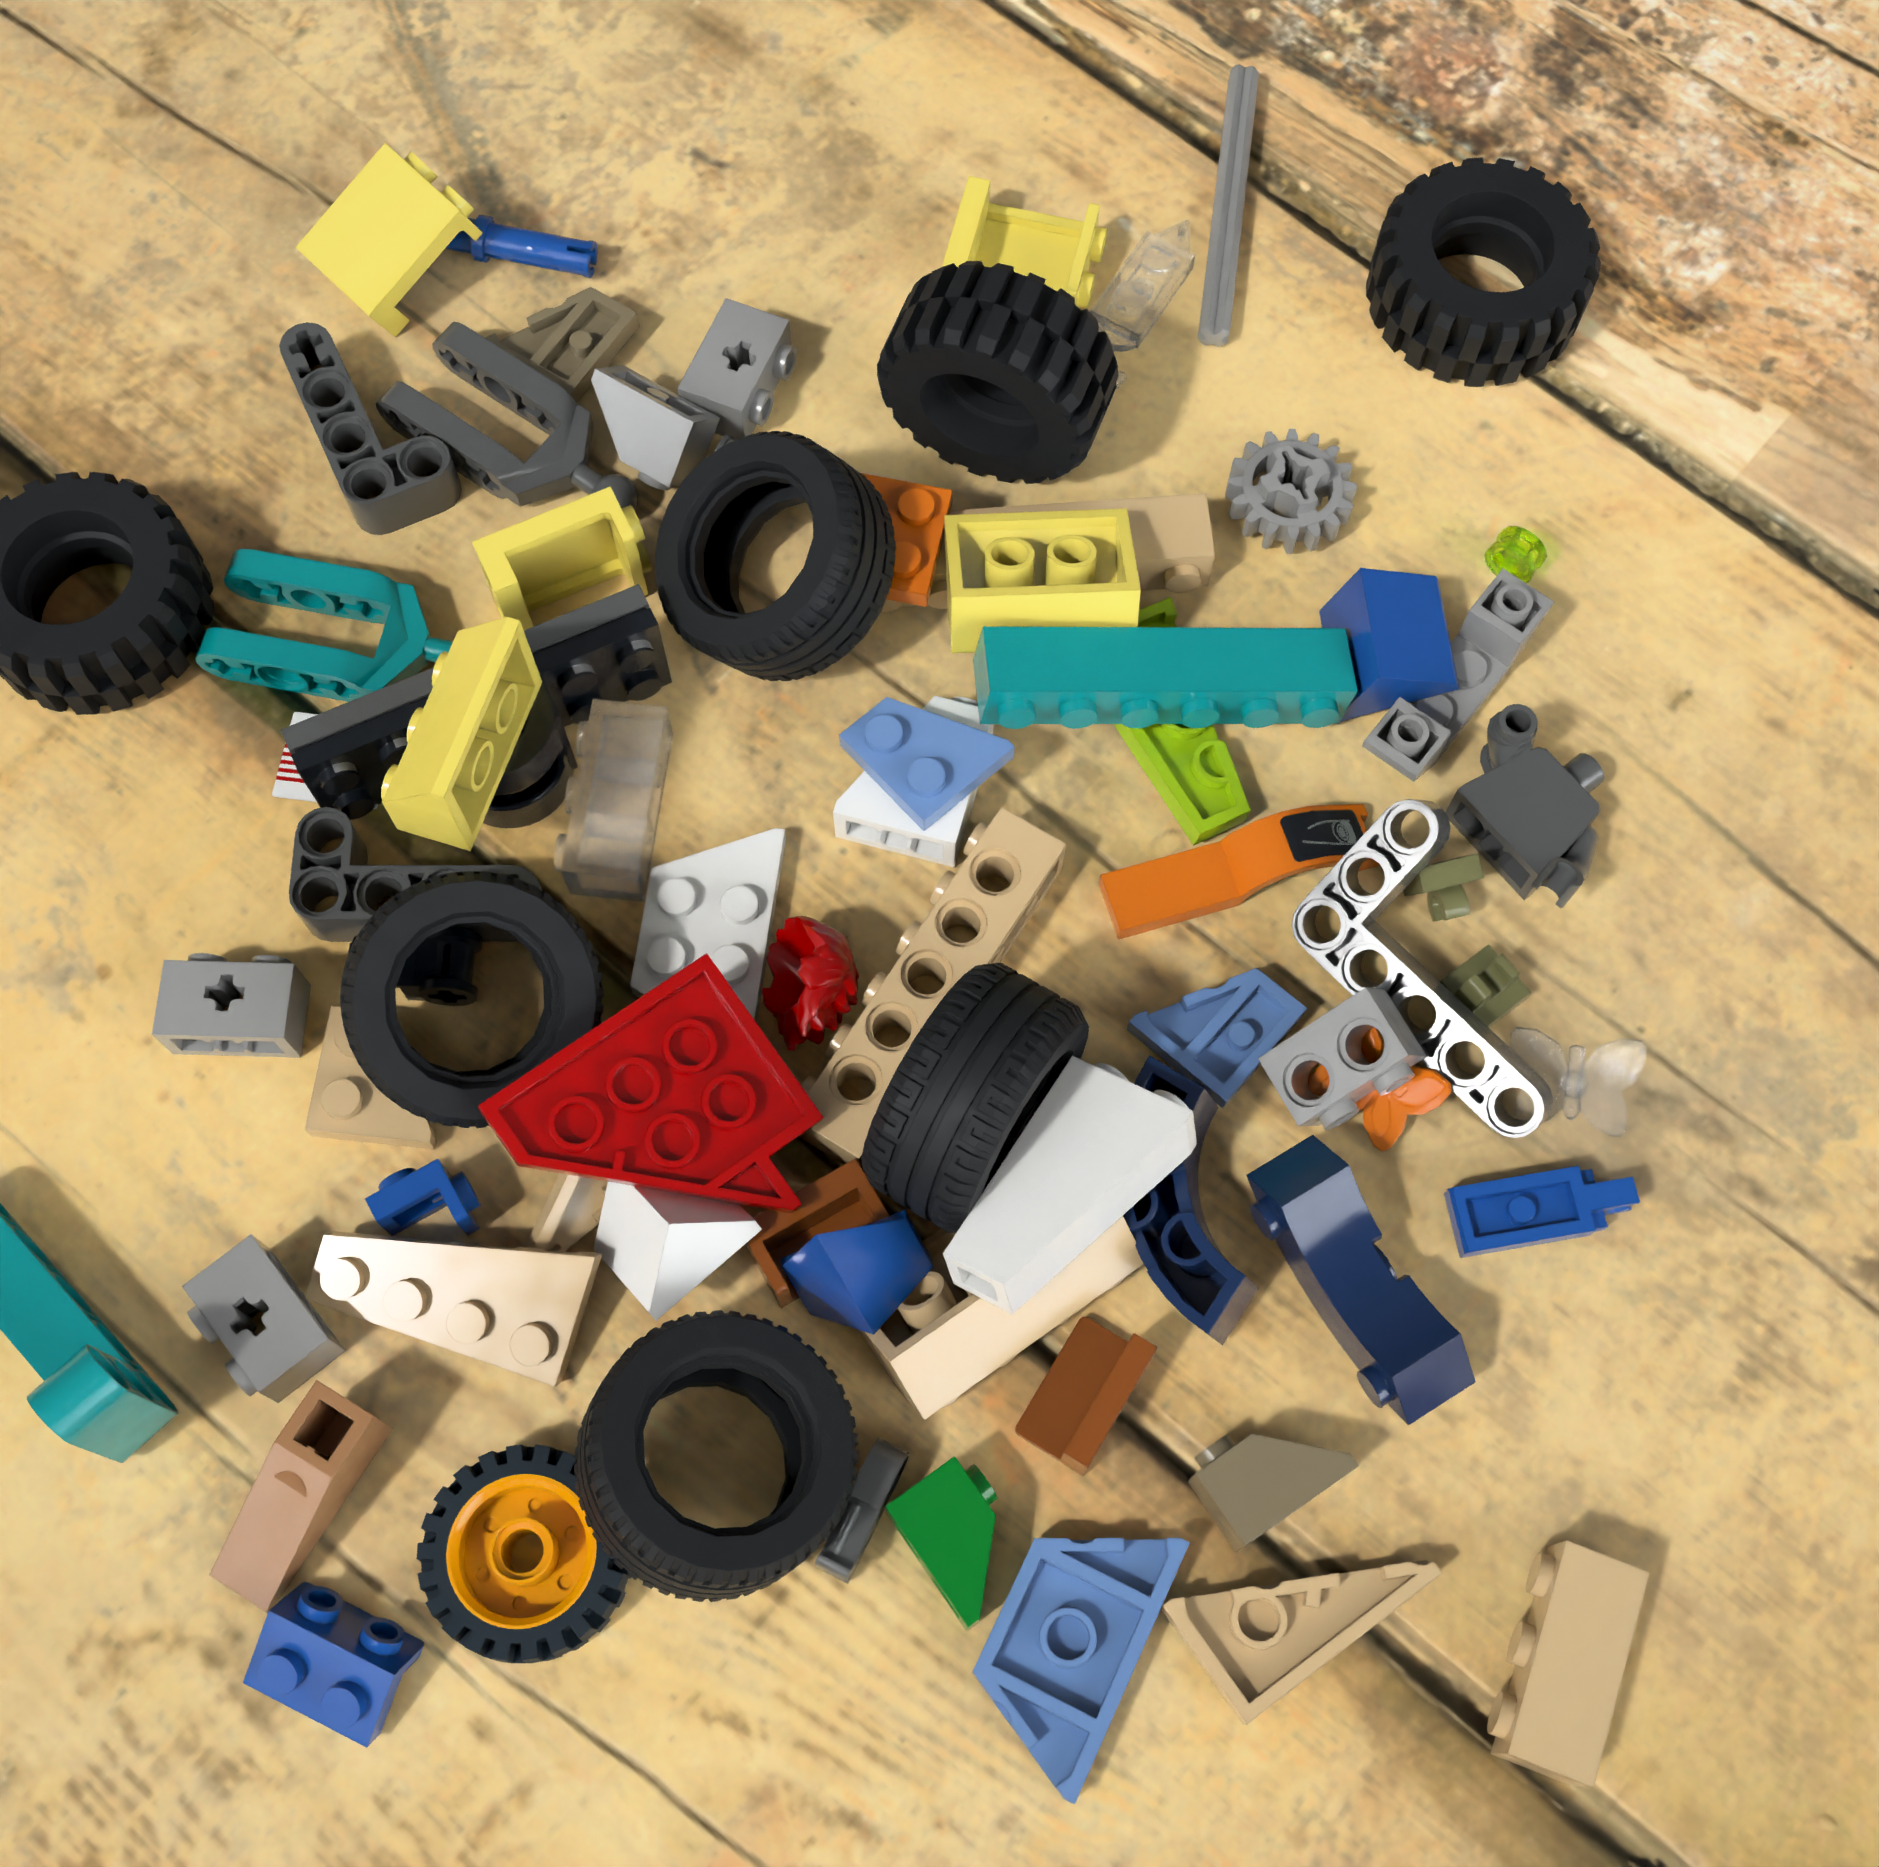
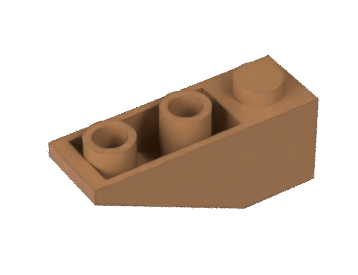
M316 1380L274 1441L209 1575L268 1613L277 1604L393 1430V1427Z

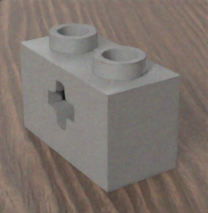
M725 298L677 388L679 396L720 417L715 431L716 434L721 436L728 434L737 440L752 434L756 425L763 426L766 423L773 406V392L780 379L786 381L789 378L796 362L797 348L792 346L789 320Z
M208 953L191 954L188 956V961L164 960L152 1035L172 1054L301 1058L311 984L290 960L274 955H258L252 958V962H228L227 959Z
M252 1234L182 1286L195 1304L193 1308L187 1311L189 1318L210 1343L213 1344L220 1338L233 1356V1359L225 1364L226 1369L239 1387L250 1397L258 1391L260 1394L279 1403L346 1351L311 1303L304 1299L305 1295L271 1249ZM262 1311L264 1315L261 1319L266 1329L256 1335L254 1332L257 1327L252 1318Z

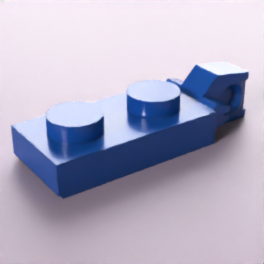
M1579 1166L1457 1186L1447 1189L1444 1193L1460 1258L1590 1236L1594 1232L1608 1228L1606 1215L1632 1210V1205L1640 1203L1633 1177L1596 1183L1592 1169L1580 1170Z

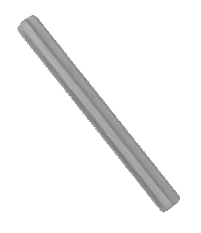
M1240 64L1235 65L1230 70L1198 332V339L1204 345L1213 344L1217 347L1225 345L1228 342L1231 328L1259 73L1254 66L1244 67Z

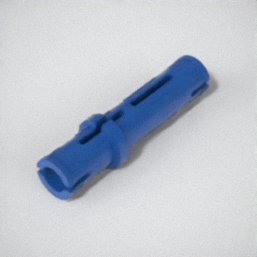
M478 215L476 219L468 218L482 232V235L476 242L464 231H460L445 248L472 254L473 259L479 262L486 263L490 258L582 275L584 278L589 279L592 278L595 271L594 267H590V264L596 265L598 254L596 241H585L497 224L493 221V217Z

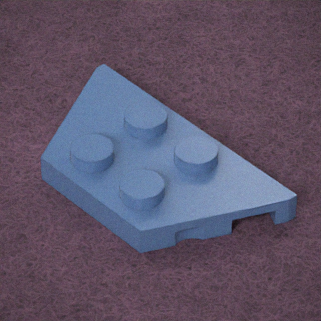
M1034 1538L973 1669V1675L1061 1797L1072 1804L1076 1803L1190 1542L1182 1538L1124 1540V1538H1095L1094 1540Z

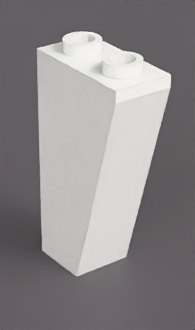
M1072 1056L944 1251L943 1256L953 1284L1013 1315L1191 1155L1197 1145L1193 1111L1181 1099L1167 1091L1155 1090L1151 1092L1129 1082L1119 1070L1108 1064L1096 1063L1092 1065Z

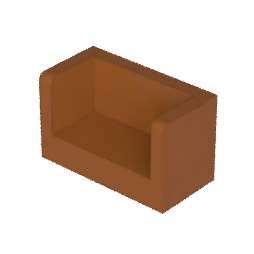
M856 1158L795 1192L802 1205L792 1213L765 1209L752 1217L762 1230L745 1245L781 1308L800 1298L781 1267V1258L798 1252L816 1234L865 1226L889 1216Z

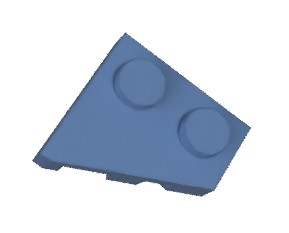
M889 697L884 698L839 734L840 746L923 831L928 829L1013 759L1015 746L1007 739Z
M1258 968L1229 978L1223 986L1214 989L1203 988L1182 996L1179 1003L1147 1014V1011L1138 1013L1129 1021L1127 1030L1181 1075L1206 1089L1215 1103L1224 1108L1260 1067L1261 1063L1258 1058L1281 1043L1304 1016L1307 1008Z

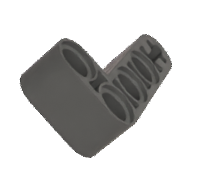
M306 322L288 329L282 336L279 345L282 358L344 497L360 528L369 534H389L453 507L460 499L462 487L451 454L444 442L435 437L420 436L383 450L334 341L326 328L316 323ZM321 364L322 368H318L311 372L310 368H312L315 365ZM435 473V474H433V475H431V476L424 477V476H426L427 474ZM374 495H379L376 498L369 499Z
M317 808L307 813L298 823L295 832L289 885L290 904L309 931L324 941L352 942L354 936H358L366 922L378 910L379 905L385 899L395 896L407 887L420 881L442 874L463 871L492 872L518 878L543 891L539 881L531 871L525 867L515 865H367L368 855L365 844L347 815L336 808ZM337 838L343 839V842L337 849L332 852L320 853L327 842ZM330 896H338L337 902L332 908L324 912H314L315 907L321 900ZM462 923L450 926L477 932L483 937L482 942H519L509 932L484 923Z

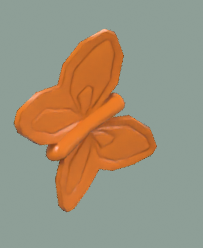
M1375 1027L1366 1032L1361 1043L1362 1053L1370 1063L1376 1062L1381 1057L1384 1041L1379 1030ZM1322 1064L1308 1077V1085L1311 1092L1321 1097L1329 1087V1074ZM1413 1065L1410 1068L1415 1076L1401 1087L1381 1096L1377 1090H1374L1355 1102L1360 1111L1363 1109L1364 1128L1375 1148L1381 1152L1391 1149L1402 1135L1408 1115L1426 1114L1441 1106L1451 1094V1083L1436 1070Z

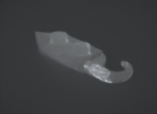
M1188 220L1156 234L1146 231L1090 309V312L1098 321V331H1106L1113 351L1124 352L1134 348L1138 349L1193 270L1195 254L1190 252V222ZM1123 371L1118 372L1119 377L1116 381V389L1126 380V374Z

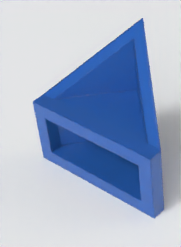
M906 1210L865 1226L816 1234L798 1252L781 1258V1267L810 1315L874 1335L933 1268V1262Z

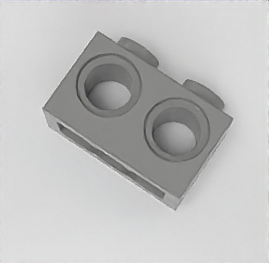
M1365 987L1259 1057L1258 1060L1298 1126H1320L1322 1124L1325 1130H1330L1354 1117L1360 1111L1355 1102L1372 1091L1377 1090L1380 1096L1385 1095L1410 1081L1415 1076L1410 1067L1427 1056L1386 990ZM1375 1027L1383 1036L1384 1051L1376 1062L1370 1063L1362 1053L1361 1043L1366 1032ZM1318 1063L1322 1064L1329 1074V1087L1320 1098H1317L1311 1092L1308 1085L1309 1073Z

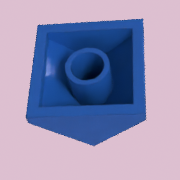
M1360 568L1319 610L1322 628L1346 629L1358 690L1340 722L1389 709L1399 697L1411 703L1459 689L1440 583L1436 576Z

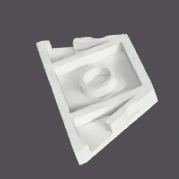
M774 828L651 869L630 983L634 995L639 998L707 953L757 1023L767 962L766 957L769 949L786 844L785 829Z

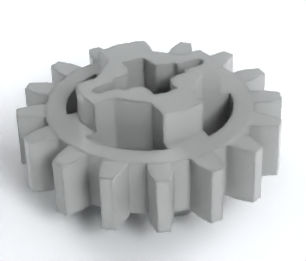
M1289 429L1284 441H1278L1271 431L1266 432L1262 448L1249 441L1245 444L1242 458H1234L1225 492V498L1232 500L1229 512L1230 518H1246L1242 534L1245 537L1251 536L1257 531L1263 534L1262 548L1264 549L1270 548L1275 540L1283 541L1286 554H1292L1296 542L1303 541L1310 551L1317 549L1321 535L1333 541L1337 537L1340 525L1347 524L1353 508L1352 502L1357 491V484L1349 481L1353 468L1351 463H1335L1340 448L1336 445L1328 447L1324 451L1318 448L1319 435L1313 433L1307 442L1298 441L1296 429ZM1262 471H1265L1266 474L1260 476L1258 485L1253 486L1254 479ZM1328 496L1327 505L1317 512L1316 507L1321 505L1323 497Z

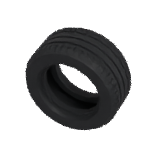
M786 431L758 432L734 440L704 458L682 481L668 504L658 531L655 551L656 584L664 613L667 615L671 625L674 626L677 634L695 649L747 675L769 681H791L792 679L798 680L805 676L814 675L846 656L867 635L883 609L892 584L896 557L895 533L891 515L888 512L886 502L882 499V495L875 489L870 480L835 454L803 435L792 434ZM807 503L813 515V539L804 568L783 596L765 609L745 613L739 599V574L748 547L767 521L785 508Z
M484 871L454 872L425 879L407 887L384 903L369 918L356 937L346 959L340 991L341 1016L349 1046L361 1069L383 1095L413 1115L425 1118L433 1123H441L445 1126H459L461 1128L474 1126L476 1128H483L489 1126L478 1110V1105L602 1022L600 1020L604 1009V1004H601V997H604L601 984L602 973L598 971L597 965H599V962L594 955L590 940H587L585 936V931L577 924L573 915L568 913L565 907L555 901L548 893L518 878ZM484 923L509 932L530 951L543 978L544 1009L534 1036L513 1058L488 1070L457 1072L428 1062L409 1045L397 1021L395 988L406 959L428 936L454 924Z
M1003 963L977 965L965 973L946 993L914 1038L880 1101L864 1143L861 1159L863 1170L870 1185L883 1194L890 1196L892 1200L905 1208L911 1209V1211L925 1220L932 1221L933 1224L949 1233H957L1071 1057L1074 1056L1081 1059L1088 1039L1089 1025L1079 1006L1065 998H1060L1057 993L1044 986H1040L1037 982L1023 974H1018L1017 971Z
M722 1310L712 1311L711 1314L695 1312L693 1316L686 1314L679 1317L676 1321L664 1322L660 1328L655 1327L646 1336L636 1340L631 1348L626 1349L601 1382L583 1417L582 1427L578 1431V1444L574 1458L577 1459L574 1465V1473L577 1477L576 1493L580 1494L581 1498L578 1502L581 1510L585 1511L587 1526L592 1527L594 1530L593 1537L597 1542L602 1543L604 1546L602 1549L608 1557L612 1555L616 1560L614 1564L621 1569L624 1567L629 1571L628 1575L634 1580L639 1578L643 1581L642 1585L651 1589L655 1587L659 1589L658 1592L667 1596L670 1593L675 1594V1598L678 1599L692 1598V1601L698 1602L709 1599L710 1602H715L722 1599H737L742 1594L745 1597L777 1582L799 1566L826 1541L831 1534L830 1532L841 1520L839 1516L846 1510L847 1500L854 1489L852 1482L856 1479L857 1474L855 1464L858 1462L859 1452L856 1450V1446L859 1443L857 1434L853 1431L856 1427L855 1417L851 1416L850 1411L852 1407L849 1400H845L843 1397L845 1391L842 1384H838L835 1380L837 1375L832 1369L828 1370L826 1368L827 1362L822 1355L818 1357L814 1353L816 1349L809 1344L805 1346L801 1342L802 1338L796 1333L790 1334L788 1328L781 1325L773 1326V1321L766 1318L760 1320L757 1319L756 1315L747 1313L745 1316H741L740 1312L736 1311L724 1313ZM718 1386L747 1397L770 1418L783 1445L785 1480L776 1508L769 1516L747 1527L712 1528L683 1517L659 1495L645 1465L643 1434L650 1411L659 1400L687 1387Z

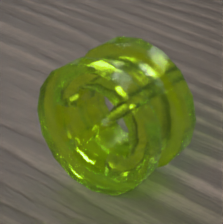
M1507 526L1500 531L1496 542L1488 547L1484 557L1487 566L1496 576L1502 569H1505L1527 584L1533 578L1535 570L1540 568L1545 562L1547 551L1542 541L1535 534L1518 526Z

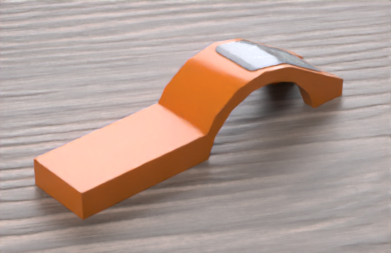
M1364 804L1316 805L1282 811L1256 820L1230 833L1219 842L1101 874L1099 887L1118 940L1239 906L1252 894L1279 880L1313 869L1334 867L1367 831L1363 823L1368 816ZM1368 858L1361 864L1358 872L1380 866V864L1374 859Z

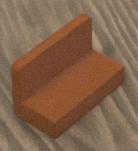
M1088 1317L1080 1318L1015 1428L1016 1434L1084 1476L1158 1347L1135 1333L1127 1342Z

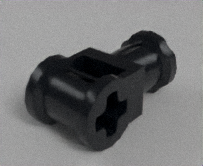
M448 927L428 936L406 959L396 988L401 989L407 1000L427 1001L445 1006L473 1004L477 1001L478 988L472 984L475 953L482 950L483 937L477 932L460 927ZM354 936L353 941L349 945L348 955L357 936Z

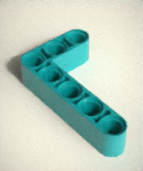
M0 1203V1330L44 1380L27 1396V1401L38 1417L65 1442L119 1463H124L179 1414L178 1410L168 1396Z

